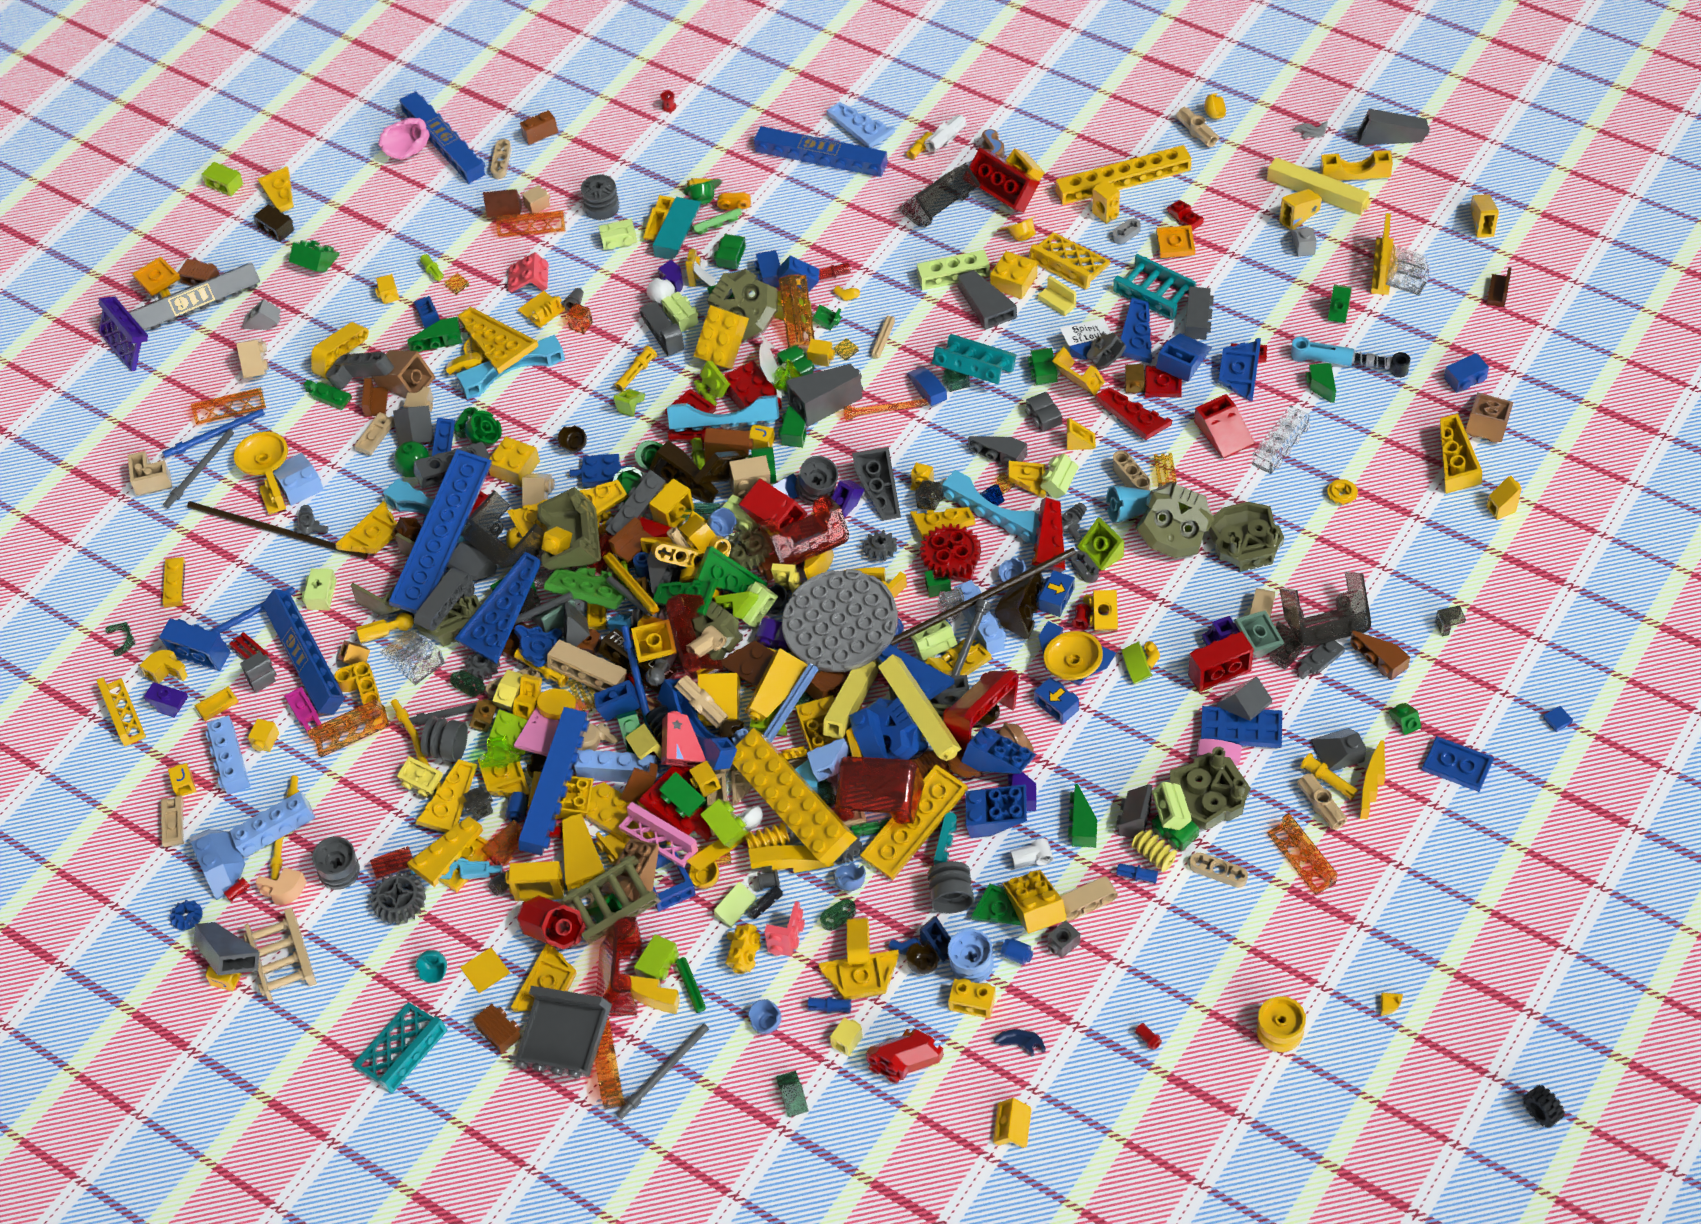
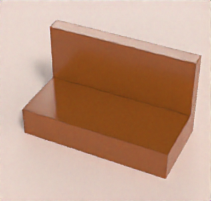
M364 378L361 405L364 416H377L380 412L386 414L388 389L374 387L371 378Z
M634 517L609 540L612 552L628 563L636 554L642 551L641 538L653 536L645 532L641 521Z
M650 762L646 771L634 767L620 799L638 805L637 801L653 786L657 777L658 765Z

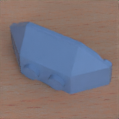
M207 829L189 838L213 895L218 900L225 897L223 892L235 884L238 878H241L245 861L236 848L230 831Z

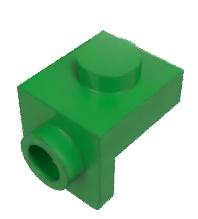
M819 305L812 321L831 330L834 325L837 326L842 318L840 316L842 309L838 308L836 312H833Z
M1401 703L1389 710L1390 717L1400 724L1404 735L1421 729L1419 713L1409 704Z

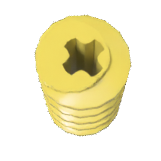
M1151 829L1147 832H1139L1133 839L1131 847L1137 849L1138 853L1143 854V857L1149 859L1162 872L1168 870L1175 861L1177 850L1169 852L1171 845L1168 844L1163 847L1165 841L1162 839L1157 842L1159 839L1157 834L1151 837L1153 834Z

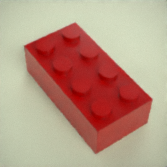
M980 147L964 176L969 182L1012 209L1025 212L1040 181L992 151Z

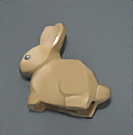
M601 722L598 726L589 724L588 731L584 732L582 736L584 737L583 746L578 748V750L590 749L596 751L601 741L617 744L620 738L611 734L609 727L605 723Z

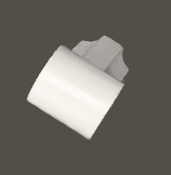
M1045 838L1037 839L1029 846L1010 850L1014 868L1035 863L1043 866L1051 863L1054 859L1048 840Z

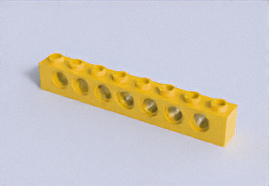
M1185 145L1173 147L1056 179V193L1062 205L1092 198L1093 188L1105 180L1118 190L1191 171L1192 158Z

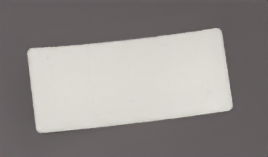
M695 261V273L708 285H715L716 278L702 269Z

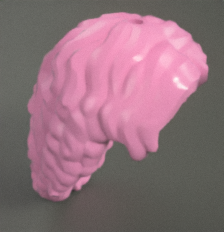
M405 118L384 128L378 143L379 147L382 148L381 150L387 156L401 160L421 151L427 144L430 135L426 129V123L422 119Z

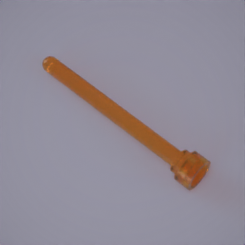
M926 399L861 408L849 405L843 406L845 421L853 420L857 415L923 407L930 404Z

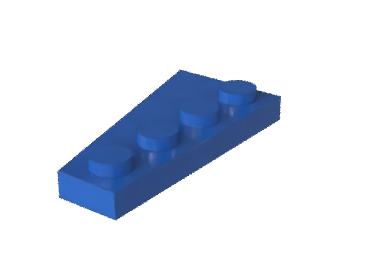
M890 644L875 659L881 664L892 654L901 658L929 700L955 684L954 678Z

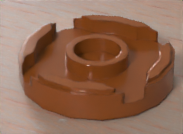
M962 751L957 752L953 759L945 761L946 765H950L949 769L952 772L965 778H971L972 776L977 778L983 773L961 762L964 755Z

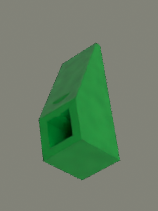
M458 317L441 319L407 339L410 351L420 352L463 344Z
M1075 784L1074 792L1070 791V804H1074V808L1069 809V821H1073V826H1068V839H1072V847L1096 848L1098 820L1079 785Z

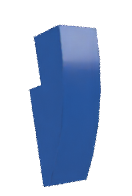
M922 366L907 372L908 378L923 399L926 398L930 406L947 400V390L927 368Z

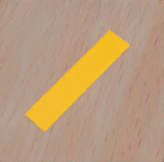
M744 836L731 848L725 846L718 839L686 861L700 871L746 841V838Z

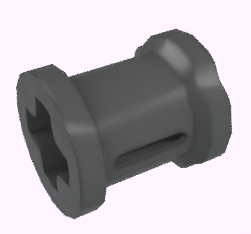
M777 869L769 873H757L760 891L767 887H780Z

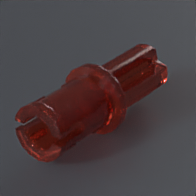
M846 262L836 266L830 265L828 268L820 269L819 280L831 277L836 278V276L851 273L849 263Z

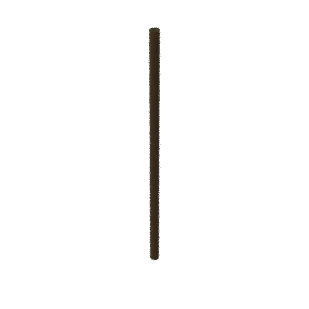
M189 501L187 507L193 510L355 557L366 559L368 553L338 550L334 542L297 533L296 531Z
M1071 548L894 636L890 645L893 646L975 605L977 599L986 600L1076 555L1075 549Z

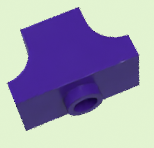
M1227 616L1213 621L1211 628L1202 634V639L1205 645L1208 646L1214 641H1220L1240 631L1231 617Z
M155 682L151 684L144 695L145 701L152 704L158 713L175 718L188 698L186 692Z

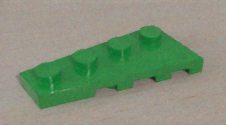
M713 546L706 548L694 580L709 581V579L716 578L719 581L717 588L732 593L747 592L748 587L754 584L755 581L766 587L768 585L767 582Z

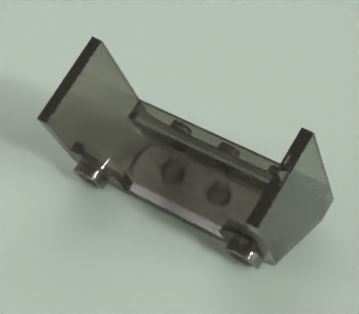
M965 162L942 175L897 208L901 214L917 226L925 228L932 223L935 215L958 199L961 201L965 200L970 196V191L981 185Z
M494 490L468 518L461 536L499 568L514 566L524 552L537 557L542 551L545 532L536 523L512 550L497 538L504 529V525L499 519L511 505Z
M1345 572L1348 591L1337 596V610L1304 618L1303 610L1300 607L1298 590L1279 589L1284 618L1303 645L1314 646L1349 637L1352 631L1365 633L1370 629L1371 616L1363 573Z

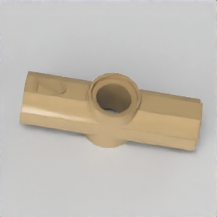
M1185 106L1176 113V118L1190 130V135L1193 138H1199L1210 148L1219 140V135L1205 124L1204 117L1194 114Z
M687 675L682 677L676 684L675 688L689 701V704L700 715L703 714L716 728L720 727L729 717L714 702L715 700Z
M1307 773L1297 781L1298 787L1312 803L1314 812L1320 814L1332 830L1341 828L1347 822L1348 818L1333 801L1331 792L1323 788L1313 774Z

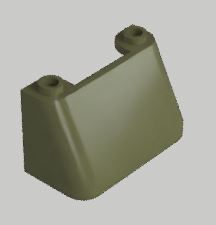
M573 487L537 505V518L540 523L547 526L548 530L557 526L572 533L569 549L557 555L549 552L542 553L541 563L544 568L555 570L594 564L601 560L597 512L594 504L586 496Z

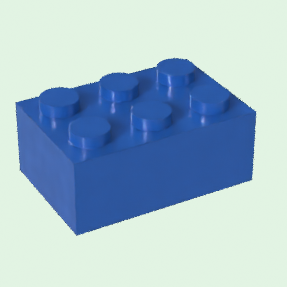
M170 618L159 636L167 650L173 651L176 657L221 671L231 653L219 632L205 630L197 624H194V626L189 625L181 619L174 620Z

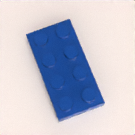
M1202 706L1201 739L1228 741L1242 746L1282 748L1283 710L1264 709L1249 721L1220 707Z

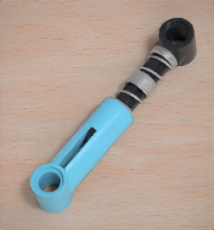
M1296 337L1292 341L1291 357L1297 362L1313 360L1345 366L1359 363L1361 366L1365 364L1366 367L1371 368L1377 366L1378 369L1384 367L1385 370H1390L1391 374L1398 378L1405 377L1410 367V356L1404 352H1398L1386 358L1385 355L1379 357L1377 354L1372 353L1362 354L1361 351L1356 353L1354 351L1355 348L1310 342L1306 337Z

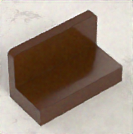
M1508 267L1506 276L1492 274L1487 305L1505 307L1512 267Z

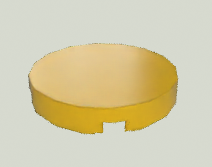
M548 689L542 692L537 699V709L542 716L548 719L560 720L564 707L576 708L574 695L564 689Z

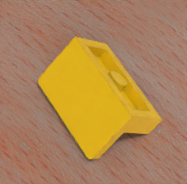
M1015 1098L998 1102L993 1143L1000 1146L1012 1142L1022 1148L1027 1147L1032 1108Z

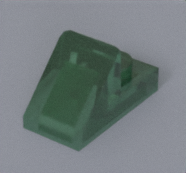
M797 1071L776 1076L788 1118L809 1112Z

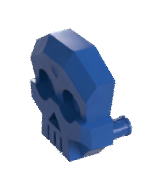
M879 697L867 707L879 715L890 767L900 763L902 760L907 761L918 751L924 752L927 750V741L921 738L922 732L898 697L895 700Z

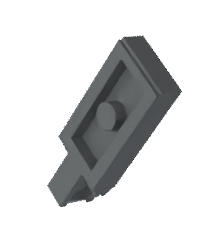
M1332 637L1328 638L1302 660L1297 676L1303 680L1311 673L1318 675L1344 654L1345 648Z

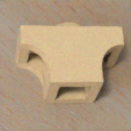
M423 387L419 392L407 393L403 407L429 405L430 412H432L434 398L431 388Z

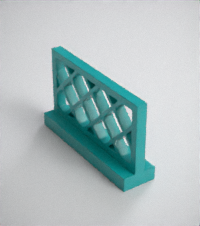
M408 1002L352 1065L356 1070L379 1083L386 1091L393 1094L448 1030L440 1018L437 1016L433 1017ZM410 1010L415 1013V1018L405 1020V1016ZM429 1021L425 1028L419 1029L420 1022ZM415 1024L414 1031L405 1032V1026ZM401 1027V1034L391 1036V1031L394 1028ZM415 1036L411 1044L405 1045V1038ZM401 1039V1046L391 1048L392 1041ZM387 1043L386 1050L377 1052V1047L380 1044ZM401 1052L397 1060L391 1061V1054ZM387 1055V1062L377 1064V1057ZM373 1059L372 1066H361L366 1060ZM387 1068V1071L381 1078L377 1076V1070Z

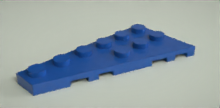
M524 552L454 638L459 644L495 664L498 663L541 565L539 558Z

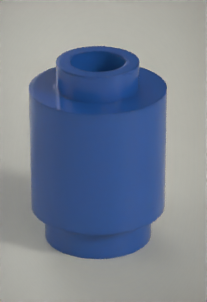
M646 552L636 554L633 558L636 575L640 578L646 577L648 579L650 578L647 562L649 554Z
M513 792L509 797L505 813L509 821L518 823L525 819L528 806L526 794Z
M1013 938L1011 940L1006 939L1001 948V954L1006 959L1021 965H1025L1026 962L1029 963L1034 952L1031 950L1032 947Z

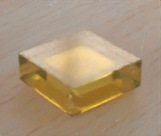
M458 273L444 282L445 286L455 295L469 286V282Z
M847 338L833 347L835 353L845 361L859 351L858 346Z

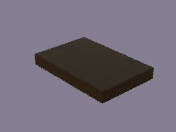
M744 450L716 452L693 480L697 484L727 481L729 479V462L745 459L748 454Z

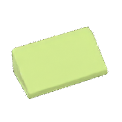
M738 882L714 909L715 918L732 928L755 902L757 897L744 884Z

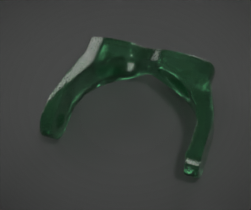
M127 622L110 625L105 628L106 633L118 630L127 632V639L124 645L114 650L115 656L126 653L136 644Z

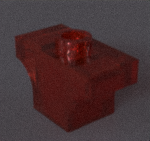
M407 846L371 859L370 863L376 879L408 868L407 862L413 859L410 847Z

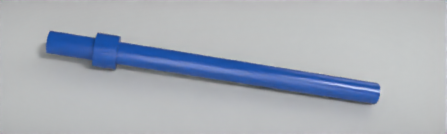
M261 408L186 442L176 443L174 447L162 453L165 458L176 453L181 454L194 445L220 435L228 429H234L265 415Z
M293 587L284 590L289 591L291 595L295 594ZM264 602L211 630L219 633L224 632L265 610L262 606Z
M629 626L621 627L624 639L623 647L624 651H627L644 723L654 735V731L651 730L645 717L650 710L634 650V640L631 638Z

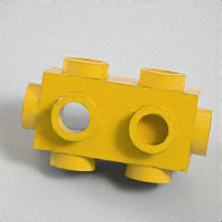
M753 924L736 926L734 933L729 932L727 934V939L732 942L726 964L737 974L751 972L756 965L754 958L756 951L761 947V934L757 932V926Z

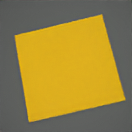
M492 947L460 967L478 993L483 992L510 974V971Z

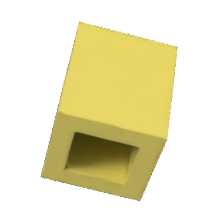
M844 1017L830 1036L831 1047L850 1056L863 1038L861 1025L855 1020H848Z

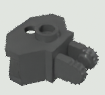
M1103 332L1100 334V337L1092 341L1091 348L1086 355L1098 370L1107 368L1126 349L1125 343L1114 332L1110 334Z

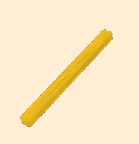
M610 552L604 555L605 563L651 615L659 612L658 605L616 557Z

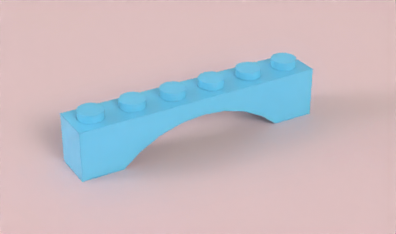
M552 335L537 341L538 347L500 374L497 373L489 361L456 374L459 385L467 400L483 394L494 380L511 370L526 366L550 367L564 361L563 348L556 336Z
M777 395L760 396L746 408L729 414L706 413L692 407L688 403L673 404L667 407L669 429H674L676 432L684 431L688 427H692L693 430L703 429V426L719 428L721 424H728L729 427L739 426V423L746 422L747 425L757 424V421L774 423L780 417Z
M954 470L942 484L943 496L946 499L960 504L961 507H969L979 517H984L994 525L1006 529L1009 533L1021 537L1026 542L1037 543L1038 536L1036 535V530L1040 525L1038 513L1034 511L1009 510L992 504L978 493L970 477L957 470Z
M399 478L383 492L386 503L399 512H417L428 515L434 501L433 498L430 499L425 496L421 490L417 491L408 482H403ZM466 522L456 547L460 542L467 540L479 543L481 539L478 528Z

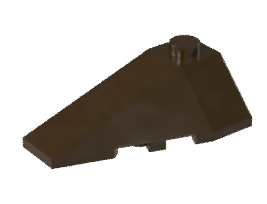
M668 440L656 452L648 472L650 470L664 479L666 484L675 479L690 489L692 498L710 505L714 503L719 491L712 483L697 484L693 480L700 469L682 449Z
M1041 572L1012 586L1000 599L995 608V615L999 619L1001 626L1024 639H1029L1035 626V621L1032 618L1033 613H1037L1036 598L1043 585Z

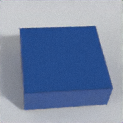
M1561 706L1544 714L1543 717L1555 732L1560 731L1573 722L1571 716Z

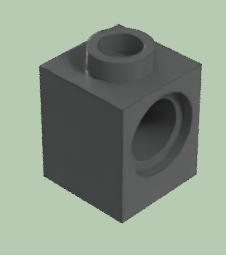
M1067 920L1048 934L1047 946L1053 954H1058L1061 958L1065 957L1080 944V933ZM1060 939H1065V940H1067V941H1065V942H1060V941H1058V940H1060Z

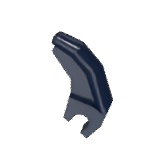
M1011 1029L1002 1031L993 1038L995 1044H999V1046L1017 1045L1031 1057L1034 1056L1033 1048L1039 1047L1042 1053L1046 1052L1043 1040L1032 1031Z

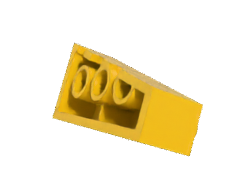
M1454 414L1440 418L1445 494L1482 484V469L1459 415Z

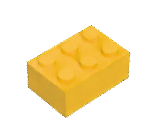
M710 305L693 356L705 361H713L714 364L725 368L733 369L749 318Z

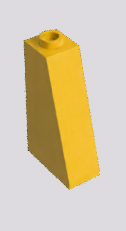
M778 649L773 654L745 710L749 718L760 722L766 719L789 695L808 664L784 650Z
M581 813L571 815L562 820L565 884L568 891L573 888L578 889L605 873Z

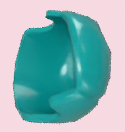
M427 950L419 954L415 968L419 971L420 979L428 983H437L443 980L448 964L442 953L437 950Z

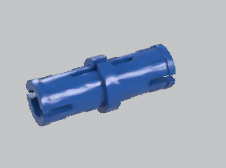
M828 996V998L809 997L808 1011L851 1013V999H833L831 996Z

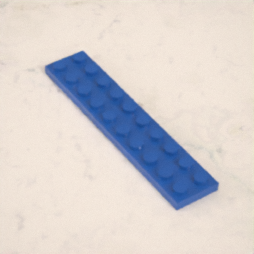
M456 449L389 600L390 606L416 614L440 583L492 465V460Z

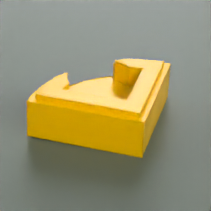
M1381 993V1015H1389L1395 1012L1402 1003L1403 994Z

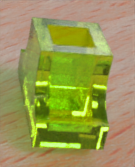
M788 358L775 371L773 387L778 391L781 389L787 392L786 381L803 376Z
M504 735L488 738L486 743L488 751L480 757L481 768L490 766L501 768L507 766L508 763L521 761L522 755L521 750L512 747L508 741V736Z

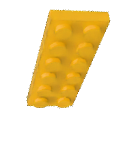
M935 765L860 855L861 859L893 881L943 821L945 815L962 798L965 791L968 790V786L938 765Z

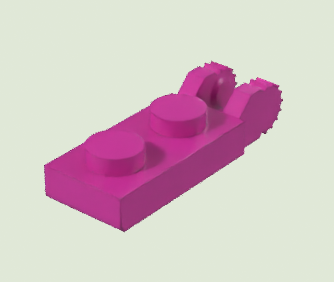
M302 687L284 695L308 736L313 734L311 727L307 724L312 720L315 721V725L319 730L324 729L315 708Z

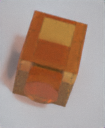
M575 303L566 314L569 329L581 334H585L593 323L590 308Z

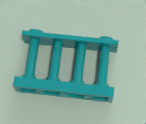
M1136 254L1135 268L1126 278L1118 275L1114 278L1113 292L1130 300L1131 298L1147 301L1149 302L1150 310L1174 320L1177 316L1178 301L1185 293L1189 294V287H1196L1197 282L1147 257ZM1141 271L1149 274L1148 278L1141 285L1132 282ZM1156 278L1163 281L1164 284L1156 293L1147 290ZM1171 285L1180 289L1171 300L1162 297Z
M950 334L946 349L937 346L934 348L932 364L999 384L1002 370L1010 373L1014 371L1017 354Z

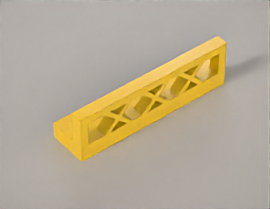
M104 677L97 679V684L124 747L146 738L122 678L109 684L106 683ZM121 686L118 695L110 692V690ZM120 700L127 702L124 709L117 707ZM126 714L133 716L130 723L123 721ZM132 728L140 731L139 734L132 737L128 735Z

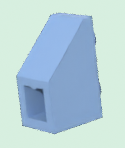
M844 738L807 752L812 772L818 782L837 775L851 752Z

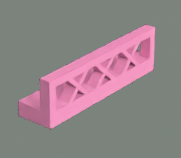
M633 802L627 806L628 816L619 825V830L636 840L656 843L658 845L659 842H670V848L662 849L659 847L658 853L684 868L688 863L686 860L694 856L698 851L696 840ZM632 820L639 824V828L632 830L627 828ZM651 831L655 833V838L646 839L643 837L644 832ZM683 850L687 854L681 860L675 856V852Z

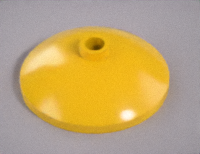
M267 431L254 433L237 445L234 451V461L238 469L246 474L264 475L265 471L272 469L273 472L284 463L288 456V445L285 439L277 433Z
M1070 631L1058 635L1049 642L1044 651V663L1047 670L1055 677L1063 680H1078L1089 676L1097 670L1103 658L1100 642L1093 635L1082 631Z

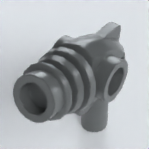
M1080 502L1062 515L1063 532L1068 531L1076 541L1082 538L1077 531L1080 528L1078 523L1087 511L1086 506Z
M302 505L300 507L297 533L309 535L312 531L328 533L329 527L320 525V522L315 520L311 506Z

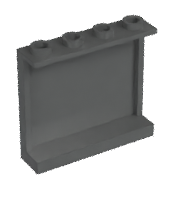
M531 986L529 994L535 997L517 1055H509L508 1059L515 1063L514 1066L521 1069H527L528 1066L542 1073L545 1070H550L552 1074L562 1076L563 1073H567L568 1076L580 1079L581 1076L590 1077L612 1004L599 996Z

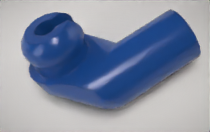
M915 937L903 943L892 939L888 948L898 950L900 954L906 956L908 947L914 943L921 945V942Z

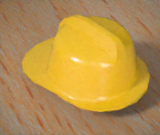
M1036 216L1021 223L998 228L997 230L1006 228L1015 240H1027L1035 236L1033 218Z

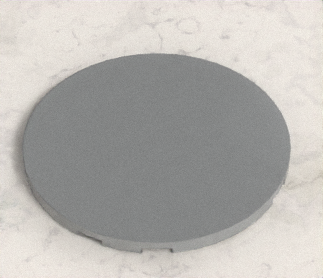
M846 569L845 571L830 570L808 579L794 591L793 596L786 603L782 616L783 635L793 655L804 663H811L818 670L825 672H845L869 664L889 646L898 625L896 603L887 586L876 577L854 569Z

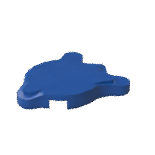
M517 625L514 628V633L520 641V654L536 667H543L547 663V654L557 641L562 638L563 634L558 628L548 633H544L539 626L528 629L522 625Z

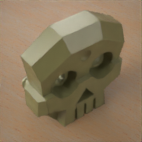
M743 269L733 273H723L707 301L709 306H716L749 318L742 338L744 342H747L759 336L760 333H765L778 312V289L759 281L755 274L747 269ZM751 291L755 292L754 297L749 296ZM733 292L735 299H728Z
M1173 482L1151 490L1145 504L1148 508L1135 527L1147 546L1173 558L1198 554L1204 532L1209 531L1214 519L1208 507L1207 497ZM1178 502L1187 505V507L1180 511ZM1161 514L1165 516L1163 521L1159 520ZM1186 525H1190V531H1185Z
M1243 502L1223 507L1213 516L1214 519L1208 532L1215 543V552L1219 561H1227L1239 567L1240 572L1273 564L1277 551L1283 546L1284 535L1280 526L1274 523L1271 506Z
M465 596V601L463 598L457 601L459 603L453 606L434 631L416 625L421 639H433L440 642L443 647L451 644V642H457L454 638L481 606L477 596Z
M712 600L705 616L679 610L676 613L677 618L670 624L674 642L679 647V654L675 661L692 673L715 674L720 666V660L724 658L726 653H731L735 646L743 639L742 633L738 631L739 620ZM710 625H713L727 638L725 645L720 650H711L698 660H693L686 650V645L699 638L704 629Z
M1215 747L1212 750V754L1206 753L1195 758L1192 764L1170 770V783L1181 785L1188 810L1191 814V821L1204 830L1215 827L1223 820L1231 821L1243 815L1247 797H1249L1251 789L1231 758L1224 757L1225 751H1223L1222 747Z

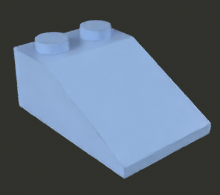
M303 453L285 460L279 468L273 471L276 482L291 506L324 491L319 475Z

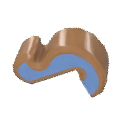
M994 129L984 130L981 134L984 138L982 142L983 147L1004 159V143L999 140V133Z

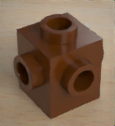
M400 517L392 536L396 540L395 535L399 533L415 542L422 527L416 518Z

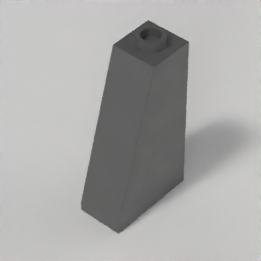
M1369 109L1357 131L1358 145L1422 143L1424 138L1428 136L1430 127L1428 126L1427 118Z
M972 270L958 276V288L985 330L1017 318L1016 304L976 271Z
M216 922L195 924L193 943L217 975L258 971L260 952Z

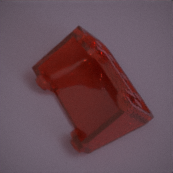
M824 494L813 501V515L780 528L778 522L771 518L758 523L762 534L780 564H799L848 541L850 535L842 509L828 494Z
M678 594L668 599L666 611L685 674L691 679H697L698 674H712L722 670L721 660H713L710 654H705L700 658L696 653L687 652L686 645L696 640L691 620L699 617L697 613L698 608L705 604L702 595Z
M843 757L838 769L834 813L842 821L853 819L854 811L890 813L892 818L899 824H914L925 784L918 766L913 761L906 759Z
M636 917L620 918L600 944L596 996L603 997L612 1004L609 1016H637L638 1005L634 1001L632 994L631 978L627 974L620 973V961L631 960L633 951L642 950V937Z

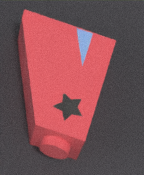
M678 711L667 713L662 719L661 764L693 768L706 761L688 716Z

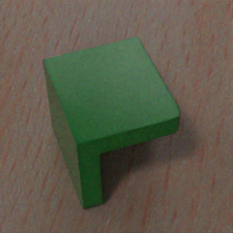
M932 570L924 572L929 598L951 594V581L948 580V577L934 579Z

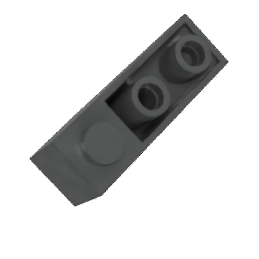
M968 437L969 450L985 456L989 460L1001 463L1005 467H1008L1009 461L1023 462L1027 457V443L1013 437Z

